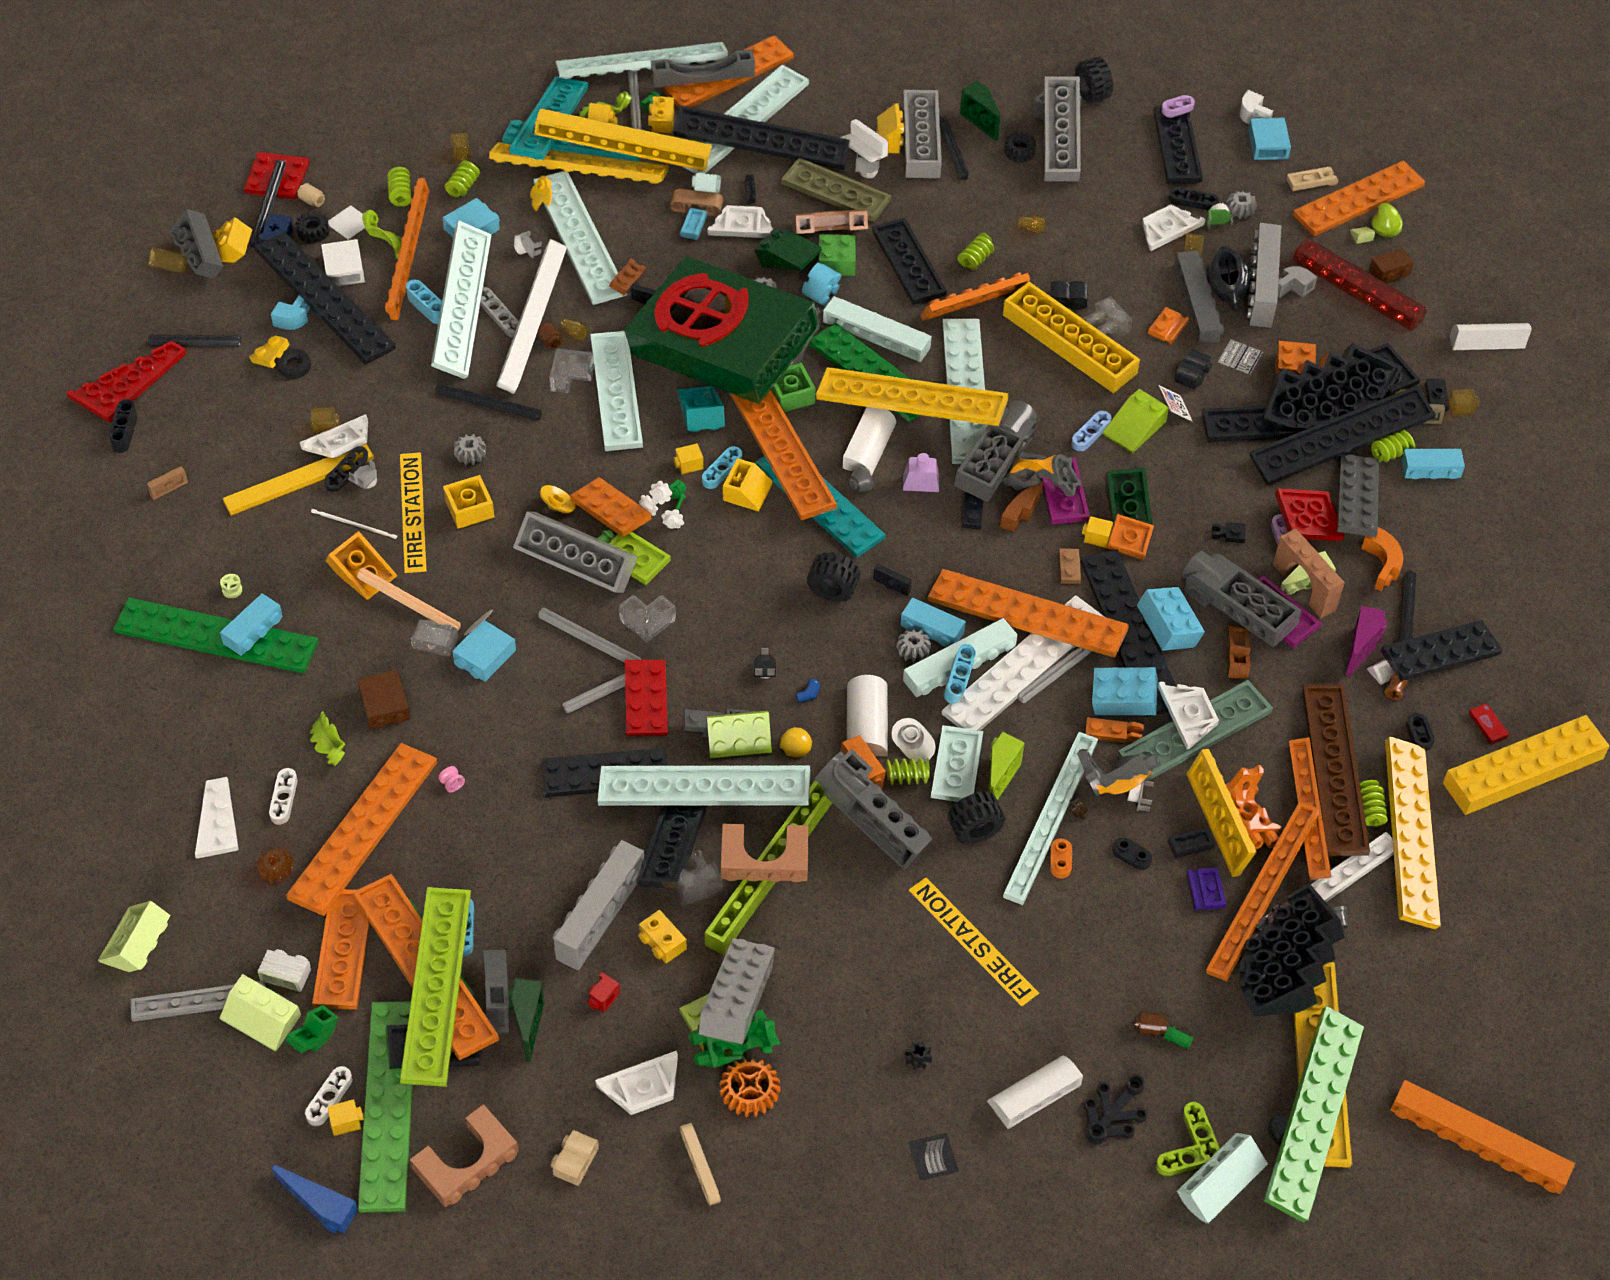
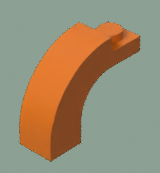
M1378 527L1376 537L1365 536L1361 549L1377 556L1381 560L1383 569L1377 578L1374 588L1382 591L1384 586H1389L1392 580L1397 581L1403 565V552L1397 540L1391 534Z

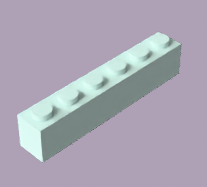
M835 296L824 309V323L829 325L837 323L855 336L918 362L923 360L931 348L932 336Z
M1002 618L904 669L903 681L916 698L922 694L927 695L932 689L946 685L954 657L961 645L970 644L975 648L976 656L972 668L976 669L987 660H994L999 654L1011 651L1016 646L1017 633ZM961 654L962 657L969 658L967 655ZM956 672L959 676H963L961 672Z

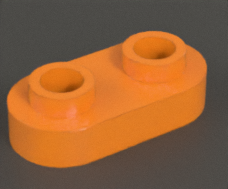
M1060 838L1054 840L1051 844L1050 871L1056 878H1066L1070 875L1072 869V845L1068 840Z

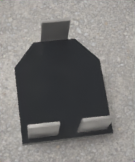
M761 648V655L754 659V677H776V660L771 655H768V648Z

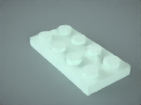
M942 726L931 798L958 802L962 798L974 794L983 731Z

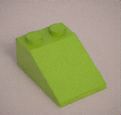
M1138 389L1127 399L1103 431V435L1133 454L1166 423L1169 407L1141 389Z
M1002 732L999 738L995 737L990 746L992 752L989 756L991 762L988 792L989 794H994L997 800L1021 766L1024 750L1023 741L1005 732Z

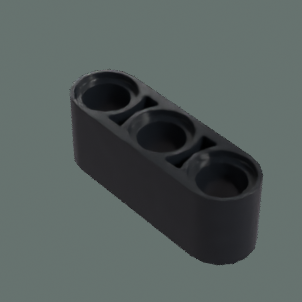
M129 399L121 400L117 404L109 432L112 449L117 453H123L128 450L137 421L135 405Z

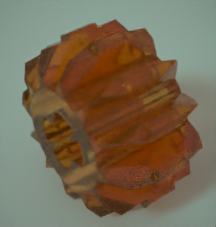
M270 847L269 852H262V858H258L257 861L258 873L264 881L269 879L271 884L277 879L281 883L283 877L289 879V873H292L294 870L293 857L290 856L287 850L282 851L280 847L276 851H273Z

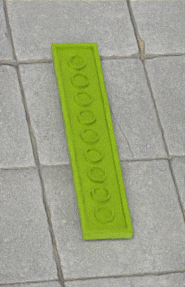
M427 887L400 1078L401 1084L447 1087L471 890Z

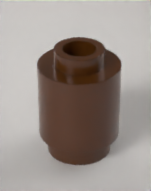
M547 322L539 326L537 334L546 347L556 349L562 344V337L552 323Z
M1140 1011L1139 1016L1135 1015L1134 1029H1138V1034L1157 1036L1166 1034L1167 1016H1162L1160 1013Z

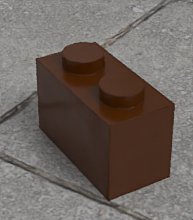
M1402 248L1373 257L1369 271L1379 284L1389 283L1395 279L1409 276L1414 262Z

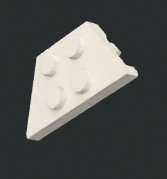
M1169 205L1144 217L1142 225L1149 250L1152 251L1205 225V219L1202 217L1196 219L1191 216L1190 212L1180 210L1173 205Z
M726 206L722 210V214L718 215L715 219L714 225L708 227V235L766 238L773 228L769 218L765 216L762 207Z
M365 414L299 442L301 449L334 458L343 455V453L357 446L366 444L368 435L367 415Z
M1165 682L1158 683V689L1186 749H1190L1218 725L1219 719L1204 688L1188 687L1180 684L1177 687L1165 685Z
M674 1051L597 1079L596 1086L630 1115L674 1099L678 1053Z

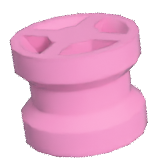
M455 766L445 768L438 777L439 781L445 784V789L451 793L460 789L465 783L464 777L458 774Z

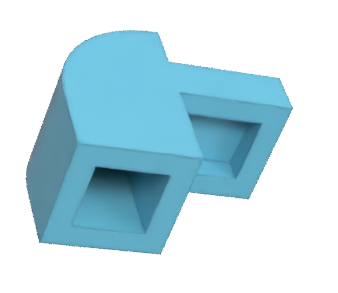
M301 296L297 297L293 305L278 302L271 313L273 326L285 330L302 327L308 321L307 313L310 307Z

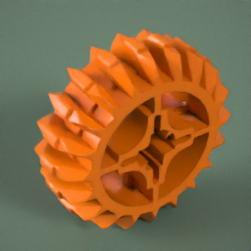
M754 1057L751 1059V1062H747L743 1058L742 1064L735 1060L734 1067L728 1066L727 1073L723 1072L720 1096L724 1097V1105L729 1104L728 1108L730 1111L736 1109L737 1115L744 1111L746 1118L749 1116V1112H753V1115L757 1117L759 1110L765 1115L766 1107L772 1109L773 1102L778 1101L780 1079L776 1078V1070L771 1071L770 1064L764 1066L763 1060L755 1063ZM763 1080L768 1085L766 1093L760 1087ZM735 1081L738 1083V1087H740L737 1094L732 1090V1085Z

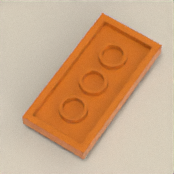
M600 477L570 495L573 503L621 537L628 535L651 520V513Z

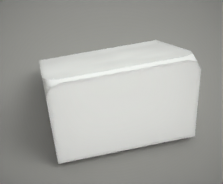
M1386 659L1367 668L1380 685L1390 681L1391 675L1395 674Z

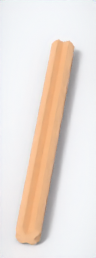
M364 568L358 571L357 578L453 633H457L460 629V622Z

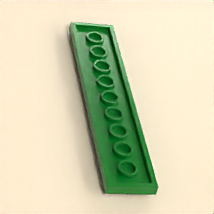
M128 598L113 628L114 632L118 634L304 674L319 643L317 637L270 628L264 637L256 641L250 650L240 656L223 644L220 634L233 621L232 619L134 598Z

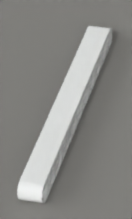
M552 239L549 240L496 385L512 394L515 393L519 385L567 246Z

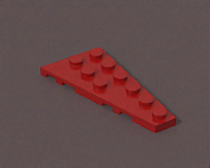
M170 341L152 350L151 354L143 358L141 356L135 358V362L129 365L123 364L99 376L98 380L90 384L88 382L82 384V388L76 391L70 390L66 392L67 397L107 422L113 420L117 404L121 400L129 399L134 401L187 354L186 349Z

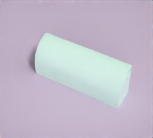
M1236 1133L1177 1193L1194 1215L1200 1220L1209 1223L1268 1163L1251 1135Z

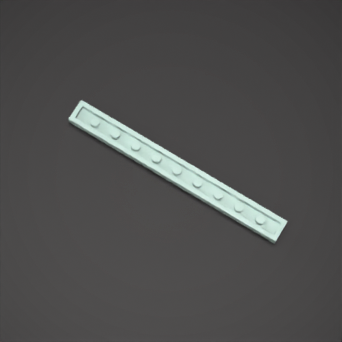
M1078 732L1007 885L1003 898L1021 905L1024 904L1070 804L1069 800H1072L1083 776L1084 769L1077 753L1080 749H1088L1092 756L1098 742L1097 738Z

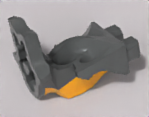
M1020 452L1010 468V472L1002 480L1006 486H1012L1015 491H1020L1039 484L1041 478L1047 477L1052 480L1054 486H1059L1065 495L1070 497L1074 496L1076 487L1082 485L1072 468L1073 459L1071 457L1067 458L1062 454L1047 458L1038 454Z
M1080 749L1077 753L1085 771V776L1096 796L1104 793L1115 795L1132 790L1153 774L1152 769L1161 766L1157 754H1151L1147 757L1145 754L1129 755L1120 758L1114 770L1106 774L1096 765L1088 749Z

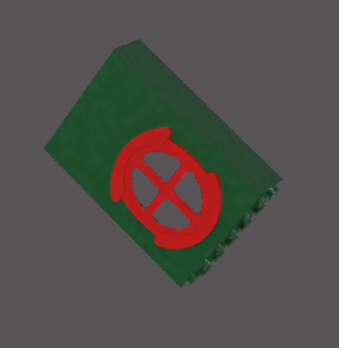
M685 256L665 282L657 289L655 294L647 301L645 306L636 314L630 324L626 326L624 332L633 356L760 404L820 327L814 302ZM696 288L710 290V293L699 304L683 299L689 290ZM718 293L726 295L731 302V311L728 314L707 307ZM678 304L694 310L682 325L677 324L670 314ZM701 314L722 320L719 325L709 329H690Z

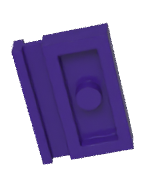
M1218 867L1197 869V871L1188 870L1187 879L1194 910L1225 909L1226 900Z

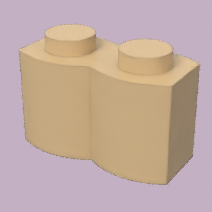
M573 1130L570 1136L566 1135L562 1142L563 1150L559 1155L556 1154L554 1156L551 1167H553L554 1176L579 1186L599 1146L598 1140Z

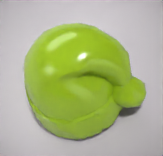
M1381 203L1371 224L1373 230L1379 235L1394 237L1401 232L1403 222L1401 215L1395 207L1389 203Z

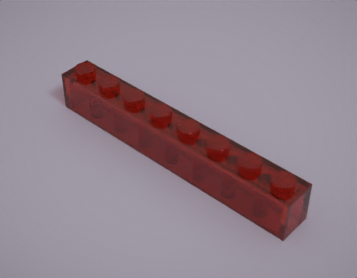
M1307 238L1295 249L1293 262L1411 332L1424 321L1427 307L1317 242Z

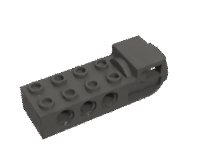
M1022 401L1010 402L1005 407L999 426L988 425L957 470L954 486L988 502L1014 464L1019 453L1024 452L1034 438L1037 426L1035 410Z
M1199 551L1187 564L1183 573V579L1186 581L1185 593L1204 607L1209 603L1273 648L1299 624L1301 609L1218 553L1210 556L1204 551Z
M850 749L845 755L839 752L819 772L815 781L823 787L825 796L905 871L921 855L933 838L929 836L927 830L914 822L911 815L898 807L896 801L883 793L880 786L874 784L868 778L872 767L853 749Z

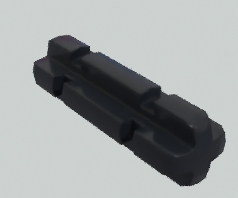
M753 174L745 176L747 203L756 202L755 178Z

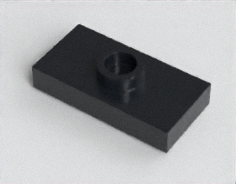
M632 284L631 300L645 305L657 290Z
M1426 379L1428 403L1444 405L1445 411H1448L1449 401L1445 379Z
M880 564L874 567L873 580L885 585L888 589H894L908 596L911 592V579Z
M1208 827L1168 837V844L1175 858L1215 848V842Z

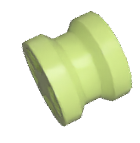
M227 574L221 578L220 585L225 597L236 598L242 593L241 581L237 575Z

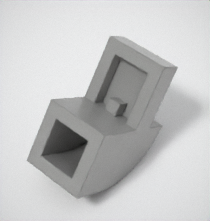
M1293 266L1284 269L1282 278L1278 279V297H1282L1290 290L1304 297L1315 288L1317 276L1302 267Z

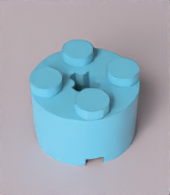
M817 263L808 274V277H810L808 283L804 282L802 294L826 306L830 300L829 296L831 293L833 295L837 293L839 289L837 283L842 275L822 263Z

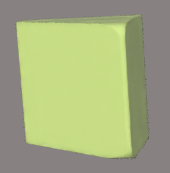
M1368 227L1350 230L1356 244L1373 241L1375 231Z

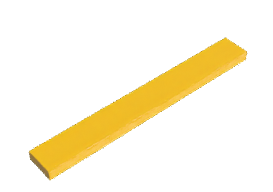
M367 444L361 445L368 451L367 462L374 460V456ZM350 451L338 457H327L224 497L223 502L232 516L324 480ZM356 453V458L353 461L354 464L358 458L363 459V453ZM349 465L341 467L342 472L352 469Z

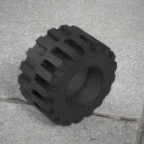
M1098 56L1076 64L1075 77H1080V95L1086 103H1095L1112 96L1113 78L1110 68L1103 58Z
M823 552L815 557L806 580L810 590L815 592L814 594L822 597V599L832 602H845L854 595L861 572L859 567L855 565L856 563L851 561L850 558L839 553Z
M978 792L962 798L950 808L947 814L957 840L963 844L979 843L993 837L1001 830L1006 821L996 797L992 793L989 794V792Z

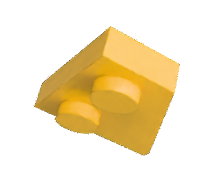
M273 336L265 345L255 349L249 358L255 364L273 368L276 365L274 362L275 358H281L283 352L290 344L287 338Z

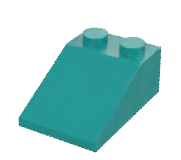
M713 386L677 389V396L687 431L699 432L701 429L717 430L720 427H725L724 405Z

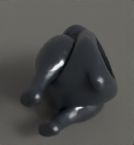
M1222 246L1211 260L1207 279L1218 297L1224 302L1230 301L1232 310L1239 311V299L1244 298L1247 294L1250 268L1238 252L1227 246Z

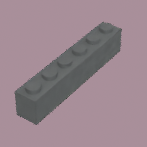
M1198 251L1177 252L1175 268L1198 344L1220 342L1224 328L1223 324L1219 322L1220 315L1219 311L1215 308V298L1211 295V285L1207 282V271L1203 269V258H1200Z

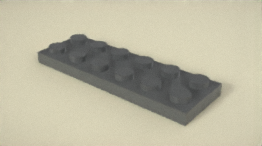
M1351 454L1340 456L1337 532L1371 537L1377 536L1379 459Z

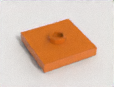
M1117 514L1107 549H1118L1120 553L1144 560L1154 525Z

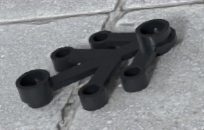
M1132 1074L1128 1077L1126 1090L1113 1106L1110 1099V1085L1107 1082H1100L1097 1085L1096 1091L1101 1096L1104 1117L1100 1122L1096 1112L1097 1100L1092 1097L1085 1100L1084 1109L1088 1112L1090 1122L1086 1127L1085 1137L1090 1143L1102 1144L1106 1141L1107 1137L1122 1136L1125 1139H1130L1134 1136L1135 1128L1133 1125L1127 1123L1122 1127H1108L1111 1122L1135 1120L1138 1123H1143L1146 1121L1148 1113L1144 1108L1139 1107L1136 1110L1121 1111L1134 1094H1140L1143 1091L1145 1081L1142 1076ZM1131 1084H1137L1139 1088H1133ZM1100 1087H1106L1107 1091H1101ZM1091 1102L1095 1106L1090 1108L1087 1106V1103ZM1137 1113H1143L1144 1117H1138ZM1124 1129H1130L1132 1133L1127 1134L1124 1132ZM1095 1131L1099 1132L1100 1136H1094L1092 1133Z

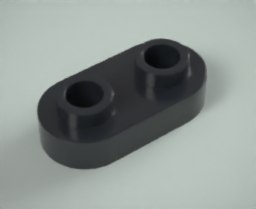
M1411 714L1406 722V727L1412 743L1428 751L1432 748L1435 741L1429 722L1423 714Z
M1118 838L1114 841L1112 852L1115 857L1138 870H1145L1150 867L1152 862L1150 851L1127 838Z

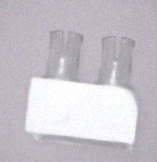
M1111 296L1097 302L1095 312L1082 318L1091 325L1099 323L1101 326L1096 329L1105 335L1110 334L1115 341L1130 334L1132 318Z
M697 851L699 856H697L696 852L691 854L690 858L696 869L688 871L686 868L680 888L676 889L684 907L723 893L721 874L715 862L707 863L702 851Z

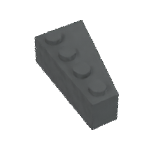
M186 209L169 230L168 234L174 238L173 242L175 245L181 248L180 252L183 256L187 257V262L195 274L214 279L222 270L223 264L207 219L203 213Z

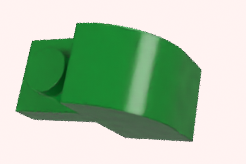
M321 1005L307 1012L304 1025L288 1033L285 1041L300 1053L309 1049L316 1052L331 1037L339 1017L324 1005Z

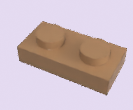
M180 466L147 483L150 496L155 500L188 483L185 470Z
M1059 548L1061 584H1080L1079 549Z

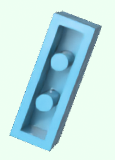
M1404 449L1401 459L1404 478L1456 479L1461 478L1465 468L1461 449Z
M261 594L220 632L223 644L242 656L252 648L256 641L264 637L272 626L279 623L283 617L280 605L266 595Z
M913 597L901 614V626L906 630L912 631L913 628L916 632L922 630L923 635H928L929 639L938 642L943 647H948L958 642L965 631L966 621Z

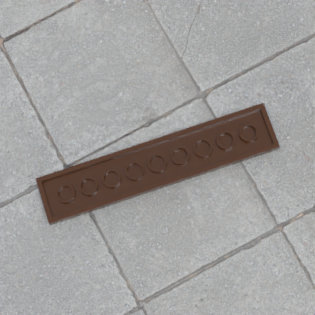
M1303 684L1302 690L1328 856H1369V840L1344 684Z

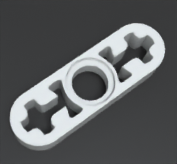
M282 769L277 775L269 810L271 821L275 824H284L290 817L297 786V776L293 769ZM287 776H290L291 778H289L287 782L288 786H285L284 779H286ZM281 793L289 794V797L285 800L278 799ZM279 806H281L283 813L280 814V817H277L276 814L279 813Z
M335 1068L308 1105L305 1115L309 1124L319 1126L329 1117L328 1109L325 1107L338 1104L352 1083V1075L348 1068ZM343 1075H345L346 1080L341 1079L338 1083L337 1077H342ZM326 1092L335 1093L334 1099L330 1101L324 1100L323 1095ZM320 1109L321 1116L316 1115L313 1118L312 1112L317 1113Z

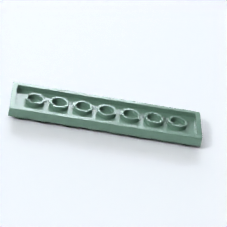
M1247 680L1210 700L1219 719L1218 725L1190 749H1186L1175 723L1172 721L1120 749L1117 756L1122 758L1129 755L1145 754L1147 757L1151 754H1157L1161 766L1152 769L1153 774L1145 779V781H1149L1200 753L1202 749L1213 746L1272 713L1273 707Z

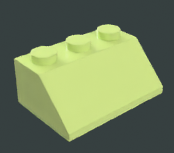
M152 901L128 907L98 961L127 972L141 970L147 963L146 958L148 954L156 947L158 943L157 938L166 929L170 915Z
M242 974L229 992L220 1019L276 1051L300 1018L301 1013L299 1007Z

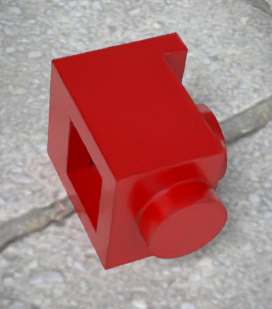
M601 973L599 975L600 981L593 984L589 990L590 998L587 1003L592 1009H599L605 1012L619 996L620 985L606 974Z

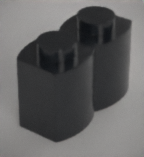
M1067 281L1051 282L1050 297L1066 308L1085 309L1088 303V283L1083 281H1073L1070 283Z
M1190 349L1176 371L1174 382L1193 390L1196 389L1197 385L1201 386L1205 373L1209 374L1213 364L1210 363L1211 356Z

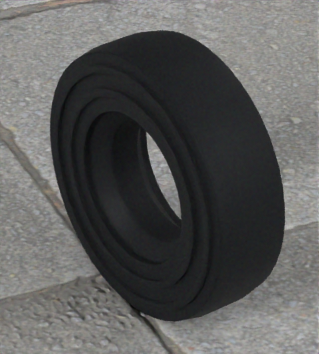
M288 349L283 352L281 358H277V368L283 377L297 379L305 376L310 371L311 360L309 355L301 349ZM291 360H299L301 362L298 367L291 368L287 366V363Z

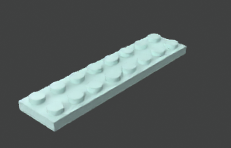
M625 332L590 334L605 451L643 448L630 348Z

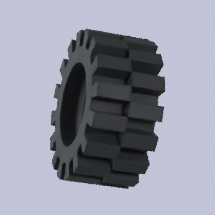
M1018 131L1015 134L1011 133L1005 139V156L1009 157V160L1014 159V162H1017V160H1020V163H1023V160L1028 162L1029 159L1031 160L1035 156L1036 139H1033L1032 135L1029 136V133L1023 134L1024 132L1022 131L1020 134H1018Z
M308 211L307 215L303 213L301 217L297 218V234L303 242L306 240L309 244L310 241L315 244L317 240L322 242V239L325 240L326 236H329L328 219L321 212L316 214V211H313L310 214V211ZM310 226H318L314 229H308Z

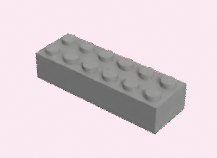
M1045 77L1044 181H1079L1081 173L1080 77Z
M904 90L905 178H940L942 161L938 90Z
M1260 223L1259 229L1254 232V241L1256 243L1252 242L1251 253H1254V255H1251L1250 266H1253V268L1250 269V279L1252 281L1249 282L1248 292L1252 293L1248 296V305L1251 307H1248L1247 318H1250L1251 326L1271 328L1278 298L1281 225Z
M529 511L526 512L513 548L616 593H624L638 556L588 534L539 513Z
M623 840L620 841L618 846L612 848L607 862L601 864L596 878L590 880L585 894L579 896L574 910L568 912L563 926L555 931L553 940L556 960L579 971L637 885L636 880L644 861L643 850Z
M732 939L701 1012L700 1035L743 1044L772 970L774 947L748 942L743 939Z

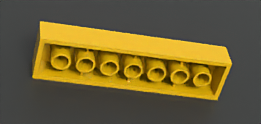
M1026 283L1004 301L1003 316L1113 394L1138 374L1140 363L1138 357L1032 283Z
M1584 715L1447 771L1443 785L1463 813L1467 815L1604 759L1610 746L1588 716Z

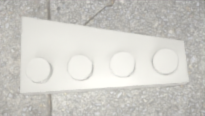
M227 777L206 781L195 851L196 859L239 850Z

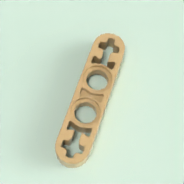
M688 1123L680 1126L681 1136L708 1205L720 1203L718 1189L693 1125Z

